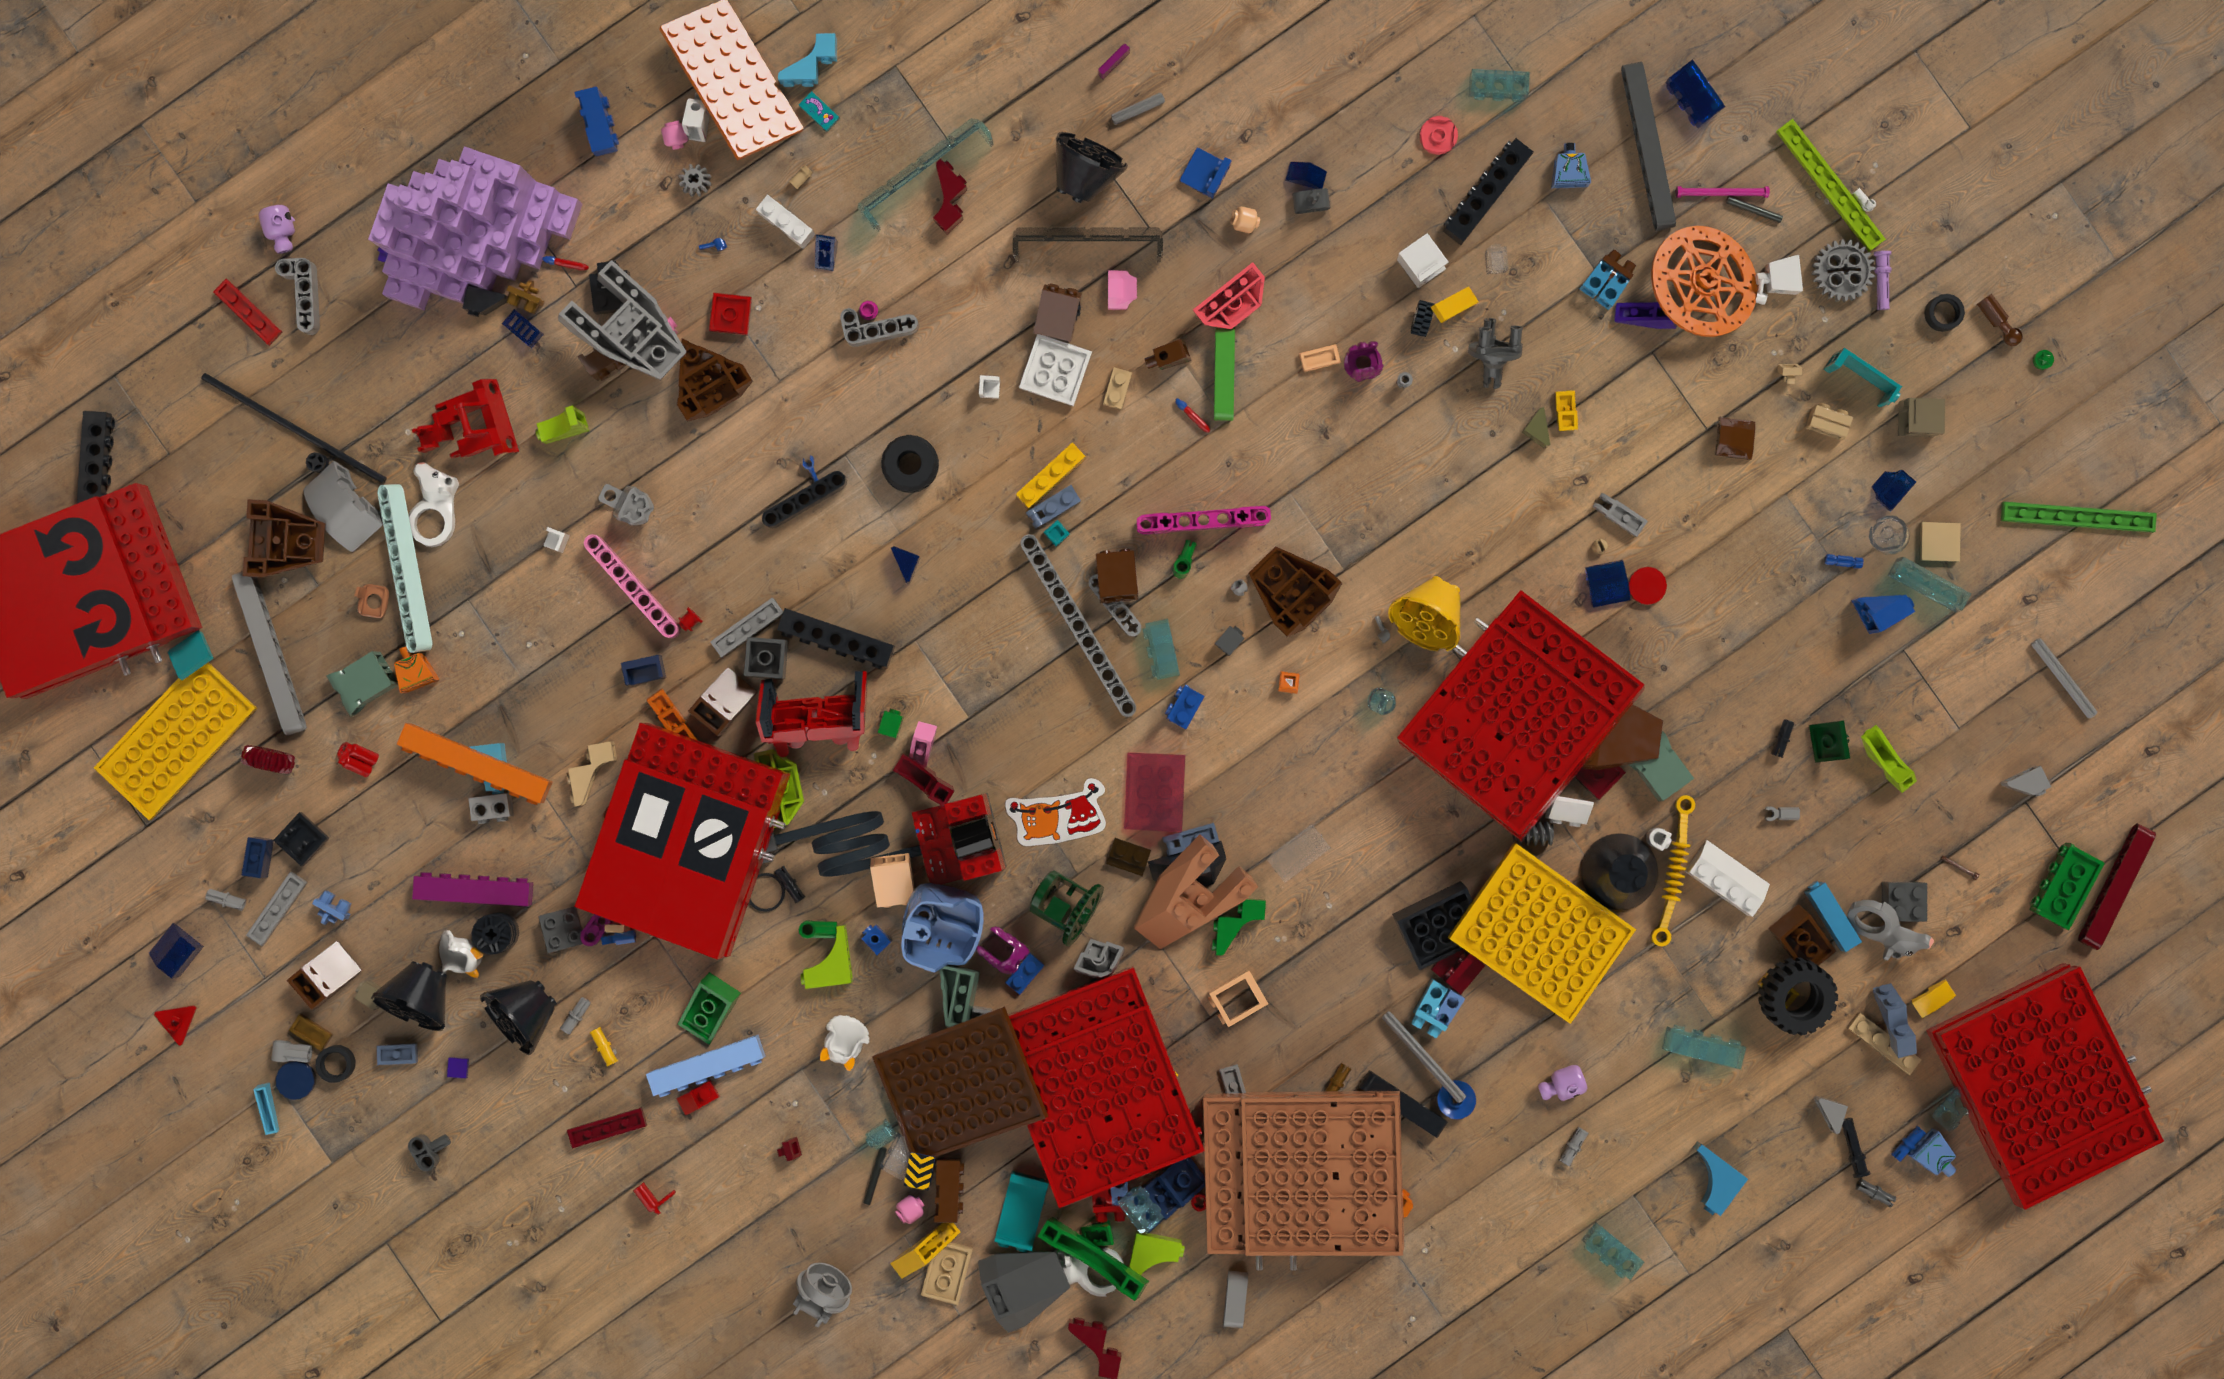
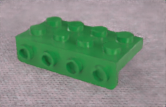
M2064 843L2058 849V857L2049 866L2047 877L2041 881L2038 894L2032 898L2029 910L2069 931L2105 863L2075 847L2072 843Z

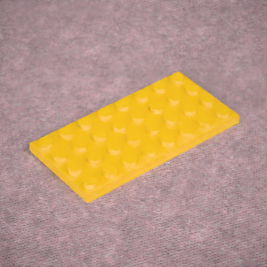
M208 662L184 680L178 678L95 765L94 769L148 820H152L258 708Z

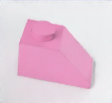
M919 721L913 735L909 757L927 767L937 726Z

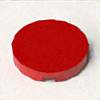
M1653 567L1639 568L1632 573L1628 581L1630 596L1633 600L1643 605L1657 603L1666 593V578L1662 572Z

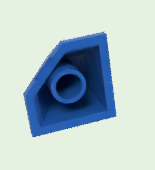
M1907 595L1860 597L1851 600L1869 634L1882 632L1915 612L1913 608L1914 603Z

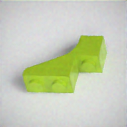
M1877 725L1864 732L1861 739L1867 756L1883 769L1886 779L1894 787L1903 793L1917 782L1914 771L1901 760Z

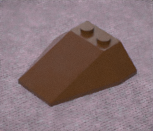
M247 500L246 519L250 520L248 557H244L243 576L264 578L323 562L326 523L267 500Z
M1276 546L1249 572L1274 625L1287 637L1305 630L1333 602L1342 585V582L1328 569Z

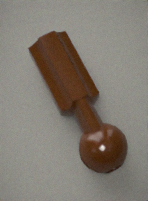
M1992 293L1977 303V306L1993 327H1999L2004 333L2003 340L2005 344L2017 346L2022 342V332L2018 328L2011 327L2007 321L2009 318L2008 314Z

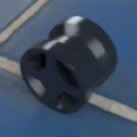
M311 453L306 458V466L309 470L316 473H321L329 465L328 458L320 453Z

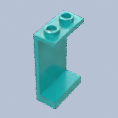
M1846 348L1834 353L1823 369L1830 374L1844 365L1885 392L1877 405L1880 408L1892 402L1895 403L1901 395L1899 392L1902 388L1901 385Z
M1012 1171L994 1242L998 1243V1246L1009 1248V1246L1017 1247L1016 1250L1025 1253L1028 1250L1032 1251L1049 1185L1047 1179Z

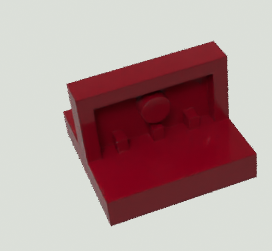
M1463 949L1436 962L1431 970L1461 995L1485 965Z

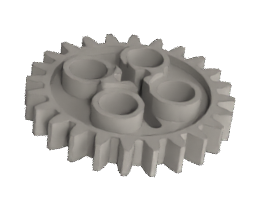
M1842 239L1838 245L1835 240L1831 245L1827 244L1824 246L1825 250L1821 249L1819 251L1821 256L1817 255L1814 258L1818 263L1812 264V267L1816 268V270L1811 272V274L1817 275V278L1813 280V282H1819L1816 289L1823 288L1821 294L1829 293L1828 299L1835 296V302H1837L1842 297V301L1846 302L1849 297L1853 301L1855 300V295L1858 298L1861 297L1862 292L1868 291L1866 286L1873 284L1869 279L1875 277L1874 274L1870 273L1876 269V267L1870 266L1874 260H1868L1871 253L1864 254L1866 247L1864 246L1859 249V242L1852 245V240H1849L1845 244L1844 239ZM1849 257H1853L1856 260L1855 265L1849 262ZM1830 258H1834L1837 261L1836 266L1831 265ZM1841 268H1842L1843 270H1852V269H1856V268H1859V269H1860V271H1848V272L1845 273V274H1844V271H1839V272H1834V273H1827V270H1829V271H1838V270L1841 269ZM1850 276L1856 277L1857 284H1853L1850 281ZM1831 277L1837 278L1838 285H1834L1831 282Z

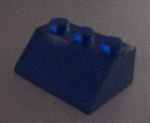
M1693 59L1665 82L1669 93L1674 94L1677 98L1679 107L1689 115L1690 123L1698 129L1715 118L1726 107Z

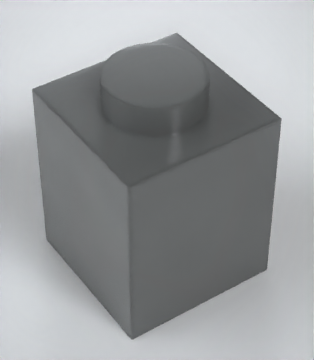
M1229 626L1215 645L1230 656L1244 640L1242 636L1244 633L1236 626L1234 628Z

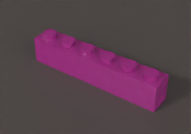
M420 872V875L414 876L412 899L531 906L534 882H528V878H516V881H509V877H497V880H489L490 876H478V879H472L470 875L459 874L458 878L451 877V874L439 873V876H432L431 872Z

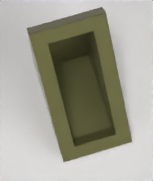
M1543 407L1536 411L1522 433L1541 447L1546 448L1550 446L1545 409Z

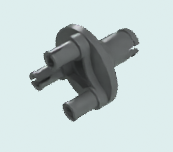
M1485 318L1484 327L1479 328V341L1469 344L1468 353L1475 358L1481 359L1484 365L1483 386L1489 388L1491 377H1493V388L1498 389L1502 384L1501 380L1505 364L1522 356L1523 344L1521 343L1523 327L1511 326L1510 341L1504 342L1496 339V319L1489 318L1488 321V318Z

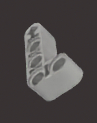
M306 258L281 259L275 264L277 274L285 279H295L297 327L308 335H315L320 329L317 267ZM308 264L309 269L306 272H303V266ZM289 265V271L284 274V267ZM309 283L310 288L304 292V285ZM307 302H310V303H311L310 308L305 311V310H304L305 304H306Z
M844 309L840 315L844 337L852 347L912 335L919 329L917 318L911 314L862 325L854 309ZM848 314L855 316L851 323L845 321V317ZM909 320H911L912 323H915L912 324V328H908V326L904 325H907ZM899 322L902 324L903 331L900 330ZM890 324L896 326V330L893 333L886 331L887 326ZM875 328L878 330L876 336H868L870 329ZM851 333L859 334V338L856 341L849 340Z

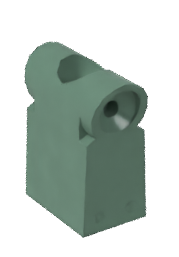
M371 651L341 671L326 675L333 689L340 694L342 704L350 717L358 714L367 703L398 686V681L382 653Z
M1664 731L1661 734L1658 759L1628 764L1638 772L1658 802L1664 801L1694 779L1674 750H1672Z

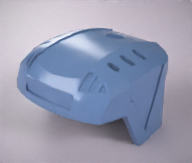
M925 883L919 885L912 892L903 917L901 948L904 959L914 966L934 973L946 965H965L976 951L983 929V907L977 896L965 890L940 884ZM927 911L929 916H919V912ZM929 937H931L929 944H926ZM941 939L942 941H941L940 945H939V946H936L937 943H938V940Z

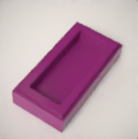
M1123 44L1098 69V75L1104 79L1130 54V48Z

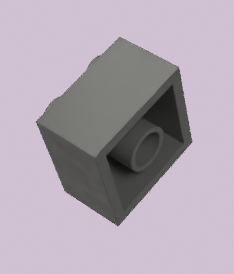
M747 637L744 676L785 679L788 641Z
M1882 882V904L1886 902L1892 906L1897 913L1899 921L1927 922V883Z

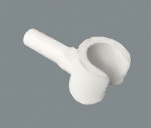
M1763 277L1759 279L1756 303L1765 305L1768 294L1763 293L1765 279Z

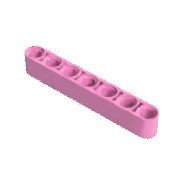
M594 534L588 535L584 540V546L664 637L671 639L678 637L681 631L680 626L601 537ZM593 539H597L599 543L595 549H592L590 546ZM606 553L611 555V560L608 563L603 561V556ZM619 567H622L624 570V574L621 577H617L615 573ZM631 582H635L637 585L633 592H630L628 589V585ZM644 596L649 598V603L646 606L641 604V599ZM660 610L662 617L656 621L653 617L654 612ZM672 624L675 627V631L673 634L668 635L666 628Z

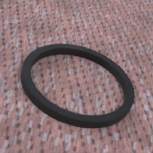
M761 873V874H758V877H761V876H770V877H773L774 879H776V880L779 882L781 888L783 887V884L781 883V881L779 880V878H778L777 876H775L774 874H770V873ZM782 888L781 899L778 902V904L772 908L763 909L757 907L752 902L751 898L749 900V903L753 908L759 911H772L779 907L783 902L785 897V890Z

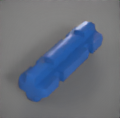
M1833 554L1825 556L1826 565L1835 564V566L1862 568L1864 563L1863 558L1835 556Z

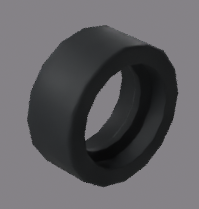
M1941 294L1930 300L1924 312L1925 320L1936 331H1949L1959 326L1963 321L1965 315L1964 305L1955 295ZM1940 302L1950 303L1955 310V318L1949 324L1940 323L1934 316V308Z
M333 1045L323 1049L318 1054L315 1068L323 1080L329 1083H337L347 1079L353 1073L356 1060L349 1048L343 1045ZM340 1053L345 1057L347 1065L342 1074L332 1075L326 1070L325 1059L329 1054Z

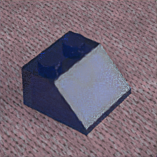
M172 923L151 949L149 955L156 967L172 979L182 975L204 946L178 925Z

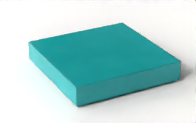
M197 630L167 651L176 674L181 680H184L214 659L207 641L200 630Z

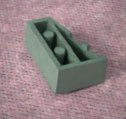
M946 965L939 970L940 984L943 993L945 1025L951 1027L971 1019L980 971Z

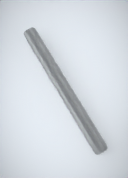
M1390 1011L1386 1012L1382 1019L1458 1103H1461L1466 1098V1095Z

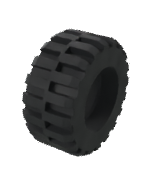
M1798 957L1794 960L1792 958L1785 959V963L1778 962L1775 964L1776 967L1774 969L1770 968L1767 971V977H1763L1761 981L1763 986L1759 987L1758 991L1761 995L1758 998L1761 1011L1770 1022L1784 1032L1792 1035L1799 1034L1800 1036L1806 1035L1807 1032L1812 1034L1817 1031L1816 1028H1823L1826 1025L1827 1019L1830 1021L1833 1017L1831 1013L1836 1011L1837 1005L1835 1001H1838V994L1835 992L1837 991V986L1833 982L1831 975L1812 961ZM1809 982L1811 992L1807 1002L1797 1010L1787 1011L1785 1000L1790 989L1798 983Z

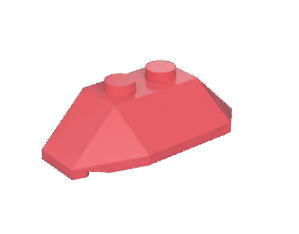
M1252 262L1195 307L1193 312L1206 326L1232 330L1261 307L1264 275Z

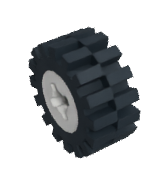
M1419 300L1411 326V334L1422 337L1427 336L1433 315L1431 307L1435 303Z

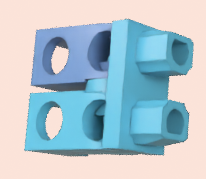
M1431 978L1423 996L1413 1011L1415 1015L1411 1024L1421 1029L1425 1021L1431 1023V1026L1427 1033L1437 1038L1442 1030L1446 1031L1465 998Z

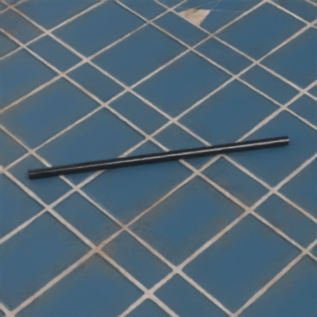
M207 373L202 375L201 379L381 484L386 482L387 478Z

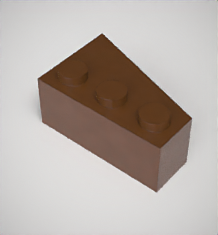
M594 348V351L585 357L583 354L577 356L589 375L597 381L607 379L613 370H620L626 366L601 354Z
M938 1157L934 1222L957 1223L960 1214H963V1202H960V1195L964 1194V1183H960L961 1175H964V1163H961V1158Z

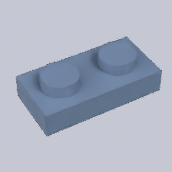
M417 1043L377 1046V1065L418 1063Z

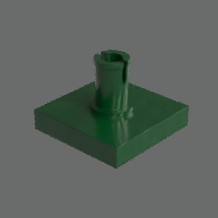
M1844 720L1809 725L1815 763L1850 759L1848 746L1850 739H1847L1849 736L1846 733Z

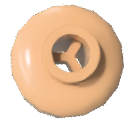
M1240 206L1237 210H1233L1230 223L1236 231L1252 233L1255 228L1259 227L1260 217H1258L1255 209Z

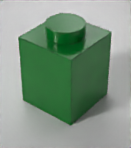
M891 708L889 712L884 711L878 733L897 739L904 716H900L901 712Z

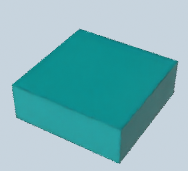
M1058 520L1043 532L1055 547L1070 535Z

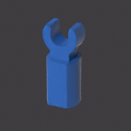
M631 930L624 933H614L611 936L601 937L602 945L636 942V932Z

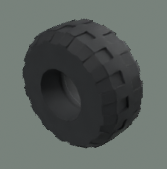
M905 435L895 438V440L887 445L882 454L881 468L885 479L892 487L902 492L915 493L926 489L935 480L939 469V459L934 447L927 440L915 435ZM914 453L921 458L920 469L911 475L903 474L899 469L900 459L906 454Z

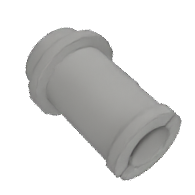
M1407 372L1400 373L1397 378L1399 388H1406L1412 384L1413 378L1411 374Z

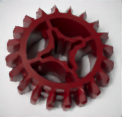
M246 745L241 754L242 764L275 773L290 774L295 765V757L293 755L274 749Z

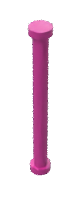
M1764 186V188L1676 187V198H1681V196H1763L1768 198L1770 194L1769 186Z

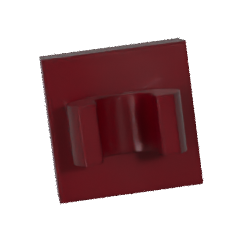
M797 1137L782 1142V1147L777 1149L778 1157L785 1155L786 1160L790 1161L802 1155Z

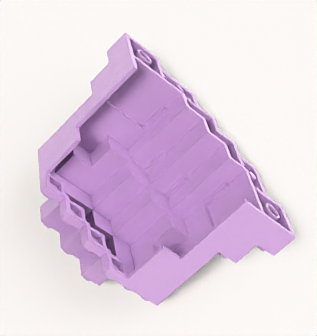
M464 146L459 162L454 160L447 162L438 159L433 174L425 172L424 175L413 171L408 187L401 184L399 187L387 184L368 240L388 253L382 270L388 276L382 294L389 299L425 310L430 293L463 304L467 286L492 291L497 275L516 281L521 263L540 270L542 258L545 255L552 234L570 240L582 203L576 198L559 193L554 187L536 182L520 165Z

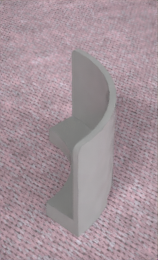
M333 461L304 488V496L315 518L320 522L326 523L325 530L343 547L354 552L383 525L381 512L373 507L364 497L359 498L354 490L357 488L351 479L349 470Z

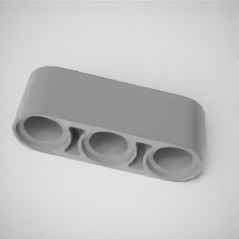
M1228 1271L1223 1327L1243 1329L1248 1272Z

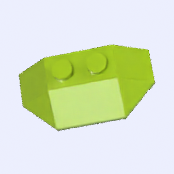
M773 749L753 753L755 761L791 774L779 807L780 813L777 819L789 825L805 802L797 764L786 757H780L777 751Z

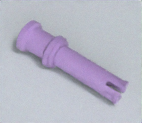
M1891 251L1874 252V256H1876V269L1874 272L1877 274V310L1890 309L1889 273H1891L1892 268L1890 267L1889 255H1891Z

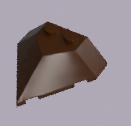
M682 338L681 343L686 350V354L680 359L677 406L688 422L709 417L740 398L753 380L743 364L729 360L720 354L699 345L697 346Z

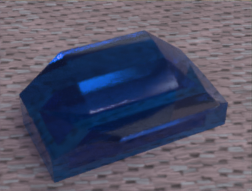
M1904 470L1897 472L1885 471L1872 485V488L1876 494V500L1887 510L1892 511L1914 486L1916 481Z

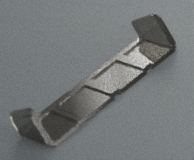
M1018 227L1013 232V257L1015 262H1019V241H1157V262H1161L1163 256V233L1159 227H1129L1128 229L1123 227H1091L1090 229L1085 227H1053L1052 229L1047 227Z

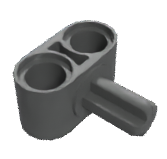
M1327 188L1299 191L1292 194L1295 214L1325 211L1331 208Z
M420 1134L409 1141L408 1149L418 1167L422 1171H430L440 1162L437 1152L450 1145L451 1141L446 1134L432 1142L426 1135ZM416 1140L422 1142V1149L417 1148ZM426 1157H430L432 1159L431 1166L426 1164Z

